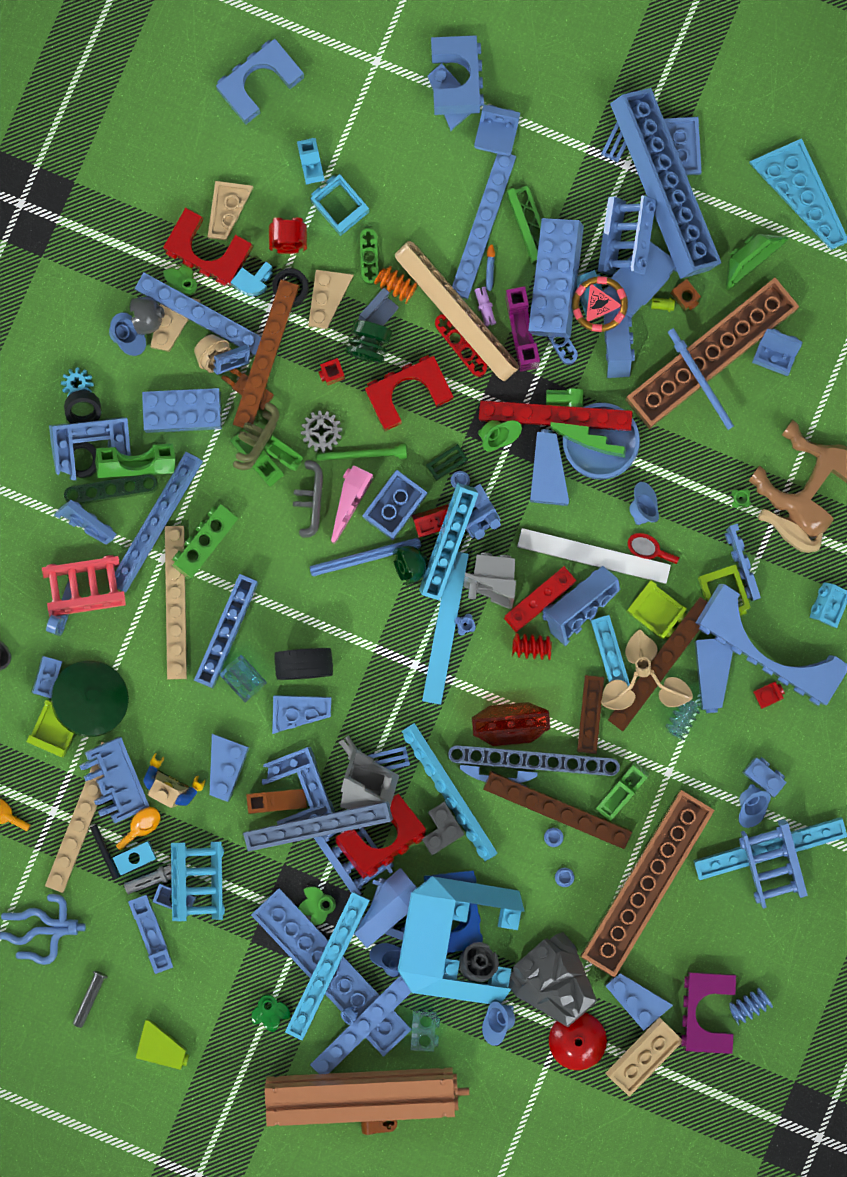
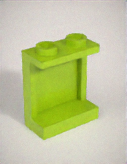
M650 580L626 612L663 640L665 636L669 638L676 630L673 626L677 621L679 623L682 622L687 615L685 613L687 608L680 605L657 587L656 583Z
M45 700V705L34 730L26 742L64 758L74 733L63 727L57 720L52 709L51 700Z

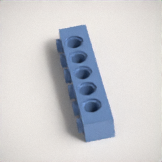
M239 574L194 681L214 689L257 588V581Z

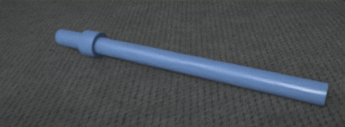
M674 328L669 330L668 334L675 344L676 351L681 353L727 430L734 427L732 421L688 352V346L684 340L680 339Z

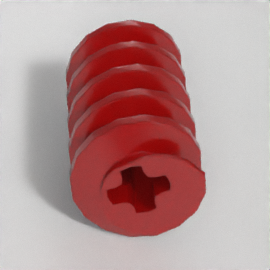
M518 633L515 634L512 643V657L517 652L518 658L524 653L525 658L528 659L531 653L533 659H536L537 655L540 654L541 660L544 659L545 655L548 656V660H551L552 642L549 636H546L543 641L541 635L538 636L537 640H535L534 635H531L528 640L526 634H523L521 639Z

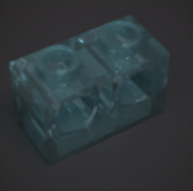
M413 1010L411 1050L434 1052V1047H438L439 1036L435 1035V1028L440 1026V1016H436V1011ZM423 1016H429L432 1019V1023L429 1026L421 1024L420 1020ZM423 1035L428 1036L431 1040L427 1046H423L419 1042L420 1037Z

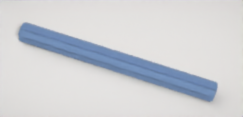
M414 538L310 566V572L312 576H317L392 556L394 549L403 546H414L418 549L421 547V542L419 538Z

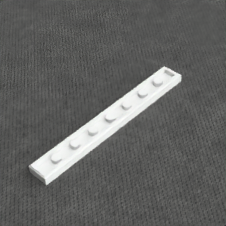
M523 528L517 546L518 548L599 568L604 566L607 570L664 584L667 583L671 566Z

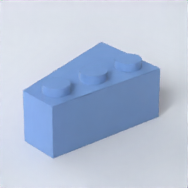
M620 309L605 314L604 324L613 321ZM625 315L618 326L604 332L608 364L607 378L630 377L631 361H635V352L630 344H633V332H629V327H632V319Z
M212 734L210 795L229 802L249 747Z
M620 972L604 984L643 1031L673 1006L668 1001Z

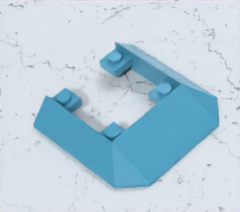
M432 876L411 892L398 965V972L410 991L416 994L491 1004L492 1002L502 1003L511 991L508 988L511 968L498 966L497 972L488 979V984L458 980L457 974L460 961L447 959L446 955L452 920L467 922L470 903L501 908L498 927L518 930L521 911L525 912L520 891Z

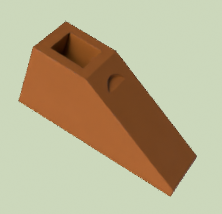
M303 789L246 794L248 814L307 808L306 795Z

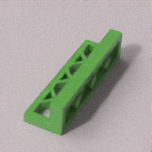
M528 186L517 190L514 188L507 190L508 200L532 265L536 264L539 239L532 238L530 230L532 226L541 230V219ZM526 191L528 200L524 205L519 202L517 194ZM526 209L534 213L532 222L525 219L524 212Z

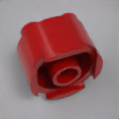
M296 217L292 218V220H284L283 218L272 219L273 222L269 224V249L271 251L274 248L280 254L299 253V249L303 248V251L307 249V225L303 222L302 218Z

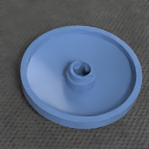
M595 403L584 407L623 410L609 403ZM633 418L631 431L590 428V435L606 436L608 438V445L624 446L626 449L625 458L585 448L563 437V448L569 463L580 474L592 479H610L622 474L633 464L640 447V435Z

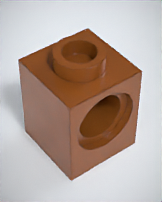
M688 279L675 287L670 293L684 311L688 308L691 311L698 306V301L701 298ZM688 292L691 294L692 299L685 301L682 298V294Z

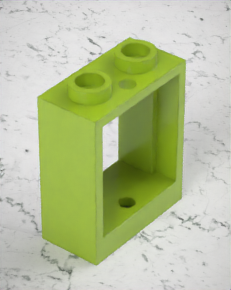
M736 564L698 577L703 595L708 602L711 594L707 583L733 574L743 606L738 607L740 616L748 614L747 610L751 607Z

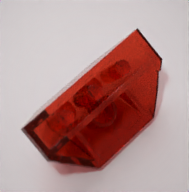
M529 702L490 705L472 717L473 736L492 746L532 743L550 729L549 710Z

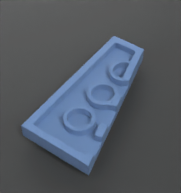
M738 524L731 525L726 529L725 538L727 543L732 545L734 550L731 551L734 562H738L740 578L744 580L747 598H750L752 602L761 598L754 575L749 571L751 569L749 559L746 554H743L745 547L743 540L740 536L737 537L736 531L739 530Z

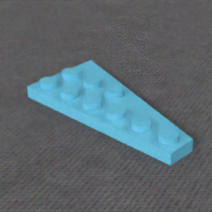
M802 138L749 162L830 250L847 243V235Z

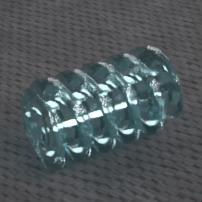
M692 700L678 706L677 708L680 711L673 710L676 718H669L672 724L665 725L669 730L667 732L685 741L686 739L682 734H689L686 727H693L689 721L697 720L693 714H700L697 706H702Z

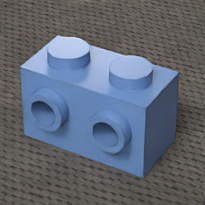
M762 757L760 759L754 758L742 773L762 790L769 792L771 797H775L787 783L783 780L785 776L778 770L772 771L769 768L770 764Z

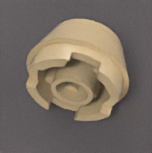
M211 334L198 342L194 353L199 367L207 370L209 373H213L215 368L214 362L216 361L214 356L232 349L228 341Z

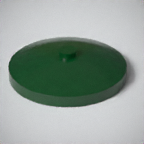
M92 660L76 662L65 668L56 679L51 692V705L57 720L70 732L84 737L101 736L116 728L124 718L129 703L128 690L120 674L109 665Z

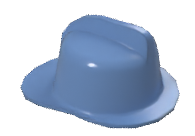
M122 312L118 313L112 318L110 323V338L119 345L124 353L131 356L140 355L146 347L144 335L137 334L131 315Z
M639 482L634 488L635 499L629 507L630 513L636 525L657 522L659 513L656 494L650 485L645 482Z
M750 784L748 789L740 795L741 810L739 823L741 826L750 828L762 821L771 799L769 792L762 791L753 784Z
M389 943L375 945L369 952L371 961L377 966L382 967L390 977L400 976L398 965L401 948Z
M492 1002L489 1005L483 1021L482 1031L485 1040L490 1045H499L503 1041L506 1032L514 1026L515 1015L512 1005H502L499 1002Z

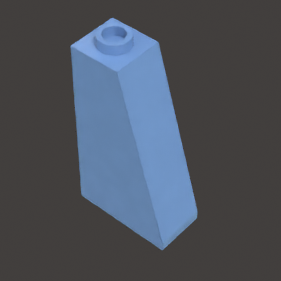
M542 429L541 432H537L530 502L568 506L569 498L557 434H553L552 430Z
M715 639L696 640L694 642L701 710H706V713H716L718 708L723 707L733 653L730 650L732 646L727 643L723 645Z

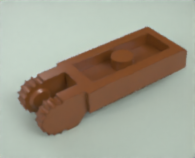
M237 369L229 370L232 374L239 377L238 381L234 383L225 375L221 379L242 396L248 376L244 373L242 374ZM267 389L264 391L259 406L262 411L265 410V404L270 403L274 397V394Z

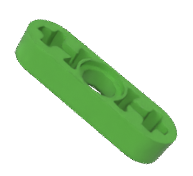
M368 228L364 229L360 234L362 280L366 284L372 285L379 274L377 234L374 230ZM367 233L374 237V239L370 240L371 247H367V240L363 239ZM366 252H373L375 258L373 261L368 262L364 259V254ZM364 265L372 266V274H376V276L372 277V280H368V277H365L368 274V267L364 268Z

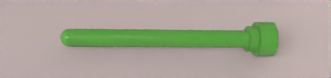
M398 444L395 448L324 452L317 453L315 458L317 460L395 456L396 458L399 457V459H407V445Z

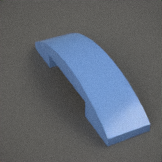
M460 765V769L467 775L486 782L488 775H479L480 767ZM518 771L517 778L509 779L522 783L537 777V773Z
M147 894L128 901L148 951V957L154 973L157 974L173 968L166 942Z

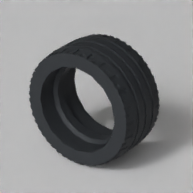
M331 648L275 652L274 660L277 680L333 676Z

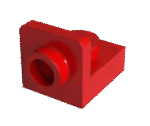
M776 681L753 692L761 709L784 699L783 695L785 694L781 684L777 685Z

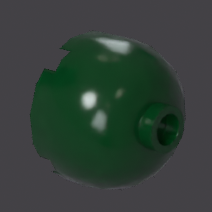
M403 546L394 549L393 556L396 555L397 560L393 562L401 581L406 580L405 585L419 581L424 576L426 564H428L426 555L414 546Z

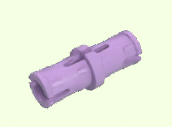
M481 287L482 289L477 288L474 291L479 303L478 310L481 311L484 324L488 327L490 324L491 326L496 324L492 311L493 305L489 301L486 287Z

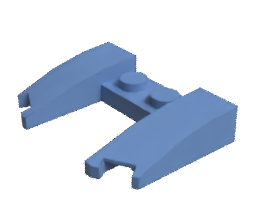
M125 417L49 425L55 472L58 475L60 471L70 474L69 479L76 480L73 443L108 440L109 448L116 447L121 454L131 456L128 420Z
M311 747L263 765V767H268L267 779H262L263 785L297 773L310 809L276 821L277 824L335 812L318 772L317 762Z

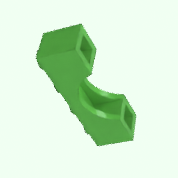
M173 444L153 445L148 452L137 456L123 455L116 447L96 448L95 465L98 478L174 473L176 458Z

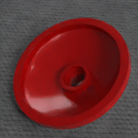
M584 1013L569 1027L556 1021L549 1034V1047L553 1057L560 1065L571 1070H585L594 1066L603 1057L607 1046V1036L602 1024L588 1013ZM578 1038L582 1040V1044L579 1046L575 1044V1040Z

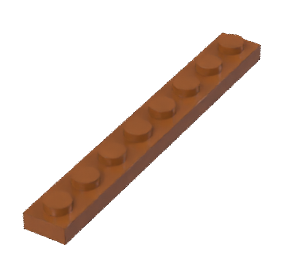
M280 280L233 422L234 426L243 428L245 423L254 424L299 289L297 284Z

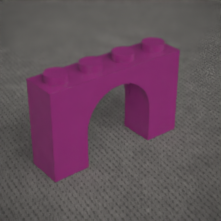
M525 286L506 290L505 301L519 370L522 372L538 369L540 358L537 343H534L532 333L528 331L530 322L529 304Z
M688 972V976H684V988H687V996H683V1007H686V1015L682 1016V1027H685V1035L681 1036V1046H684L685 1051L733 1054V1033L711 1032L701 1028L696 1020V1007L702 998L710 994L735 995L736 975Z

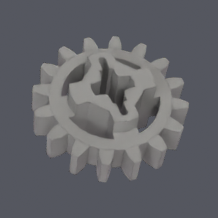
M320 410L317 416L312 412V418L306 417L307 424H302L305 431H302L301 435L306 436L303 442L309 441L308 448L314 446L315 452L321 448L324 453L327 447L331 451L332 444L338 445L336 439L342 438L338 434V432H342V428H337L340 421L335 422L336 416L332 415L329 417L328 411H326L325 415H322ZM324 419L331 422L333 427L327 426L324 423ZM317 420L315 427L310 428L311 424ZM320 427H323L324 430H327V432H324V436H320L319 433H316L317 431H320ZM334 434L333 438L326 443V439ZM310 437H316L319 440V444L314 442Z

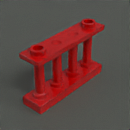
M563 566L508 612L504 620L517 633L541 613L546 606L553 603L575 584L576 579Z

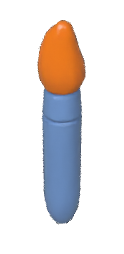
M492 244L487 249L486 288L488 291L492 290L494 279L495 250Z

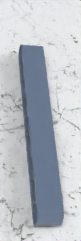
M453 746L448 753L449 759L452 762L460 764L614 776L620 769L618 761L612 758L469 746ZM454 749L462 751L461 759L455 760L452 758L451 753ZM475 750L479 751L482 755L481 760L477 762L473 761L470 756ZM498 752L501 760L498 763L491 762V753ZM511 754L519 755L520 762L517 765L510 763L509 757ZM535 755L539 758L537 766H531L528 763L530 756ZM550 757L557 758V767H549L548 759ZM571 758L575 759L578 764L574 770L567 767V761ZM589 760L596 762L597 767L594 771H589L586 768V763ZM608 762H613L616 765L613 773H609L605 769Z

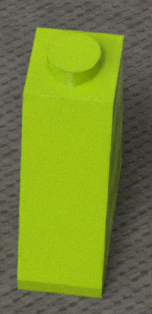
M146 1019L136 1058L179 1070L183 1066H187L189 1055L186 1054L187 1049L155 1022Z

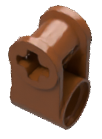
M390 1120L391 1123H388V1121L361 1122L362 1134L372 1135L392 1132L396 1129L398 1120Z

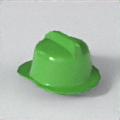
M495 420L489 421L478 431V435L483 441V449L491 452L513 443L521 434L522 427L515 420L503 423Z

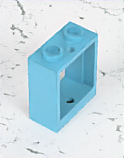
M339 174L337 177L334 175L326 182L327 185L322 189L320 187L311 194V202L335 231L342 236L369 213V208ZM341 185L358 205V208L337 224L319 201L337 186Z

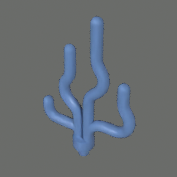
M49 894L47 896L48 901L59 903V919H51L44 911L38 908H29L21 913L1 914L2 920H25L35 915L48 926H53L35 927L23 937H16L8 932H0V940H8L16 945L26 944L39 934L53 935L50 942V954L47 957H41L34 952L19 951L16 953L17 959H30L42 965L50 964L57 957L60 937L63 935H77L78 931H85V923H78L76 919H67V903L64 897L58 894Z

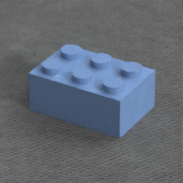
M396 470L362 517L394 541L428 493Z

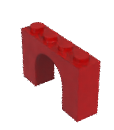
M185 208L163 246L166 255L174 260L176 258L183 260L182 264L191 269L193 266L200 270L199 273L207 278L209 276L216 278V282L224 287L226 285L232 286L231 281L240 271L253 249L252 243L235 235L225 254L219 259L205 261L198 258L193 253L192 241L203 222V218Z
M424 356L419 359V363L413 366L412 363L407 364L401 368L402 371L396 374L394 371L384 376L385 379L379 382L373 380L367 384L368 387L365 388V392L384 432L402 424L392 402V394L395 387L403 381L416 380L421 382L429 391L436 407L453 400L450 388L434 356Z
M399 794L393 797L390 806L393 818L391 822L397 830V838L390 846L381 849L370 847L354 829L344 831L336 837V844L363 879L367 876L372 877L375 875L379 867L389 865L396 855H403L409 850V846L413 843H420L425 837L426 828Z

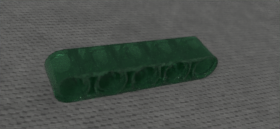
M139 475L71 486L65 490L64 498L67 502L70 501L69 494L72 491H77L78 498L74 500L75 502H78L80 505L150 494L158 489L159 483L153 475ZM148 479L154 481V485L150 489L144 486L145 481ZM129 482L135 483V488L131 492L125 489L126 484ZM110 485L116 486V492L112 495L106 492L107 487ZM91 488L97 489V495L93 498L88 497V491Z

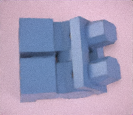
M481 484L474 487L479 494L466 527L470 537H475L477 540L484 537V531L489 527L496 529L501 526V519Z

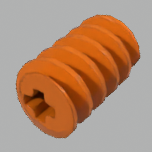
M392 266L386 269L383 268L376 277L374 284L377 285L381 282V289L387 286V291H393V297L400 294L399 300L403 301L406 299L405 304H407L416 290L417 283L415 282L410 285V278L403 281L404 274L397 277L398 270L391 273Z

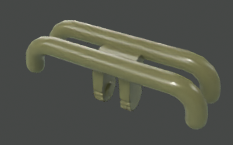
M266 403L265 409L270 412H262V416L268 420L264 429L248 422L244 424V430L249 433L242 431L238 437L240 440L253 446L250 454H242L240 452L236 454V459L239 461L233 462L235 468L248 470L257 461L279 419V411L273 404Z

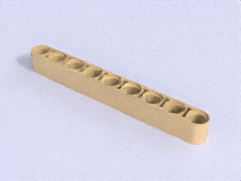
M407 241L395 253L397 261L496 376L502 381H506L519 369L516 360L413 242Z

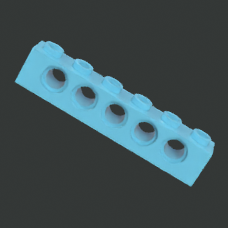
M457 482L419 588L423 596L439 601L441 599L479 494L476 488Z

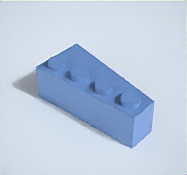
M602 566L595 570L586 580L580 582L571 592L566 593L556 604L551 605L545 612L550 633L566 646L570 642L568 638L573 633L578 634L582 630L580 626L587 619L592 620L598 607H604L620 591L618 578Z

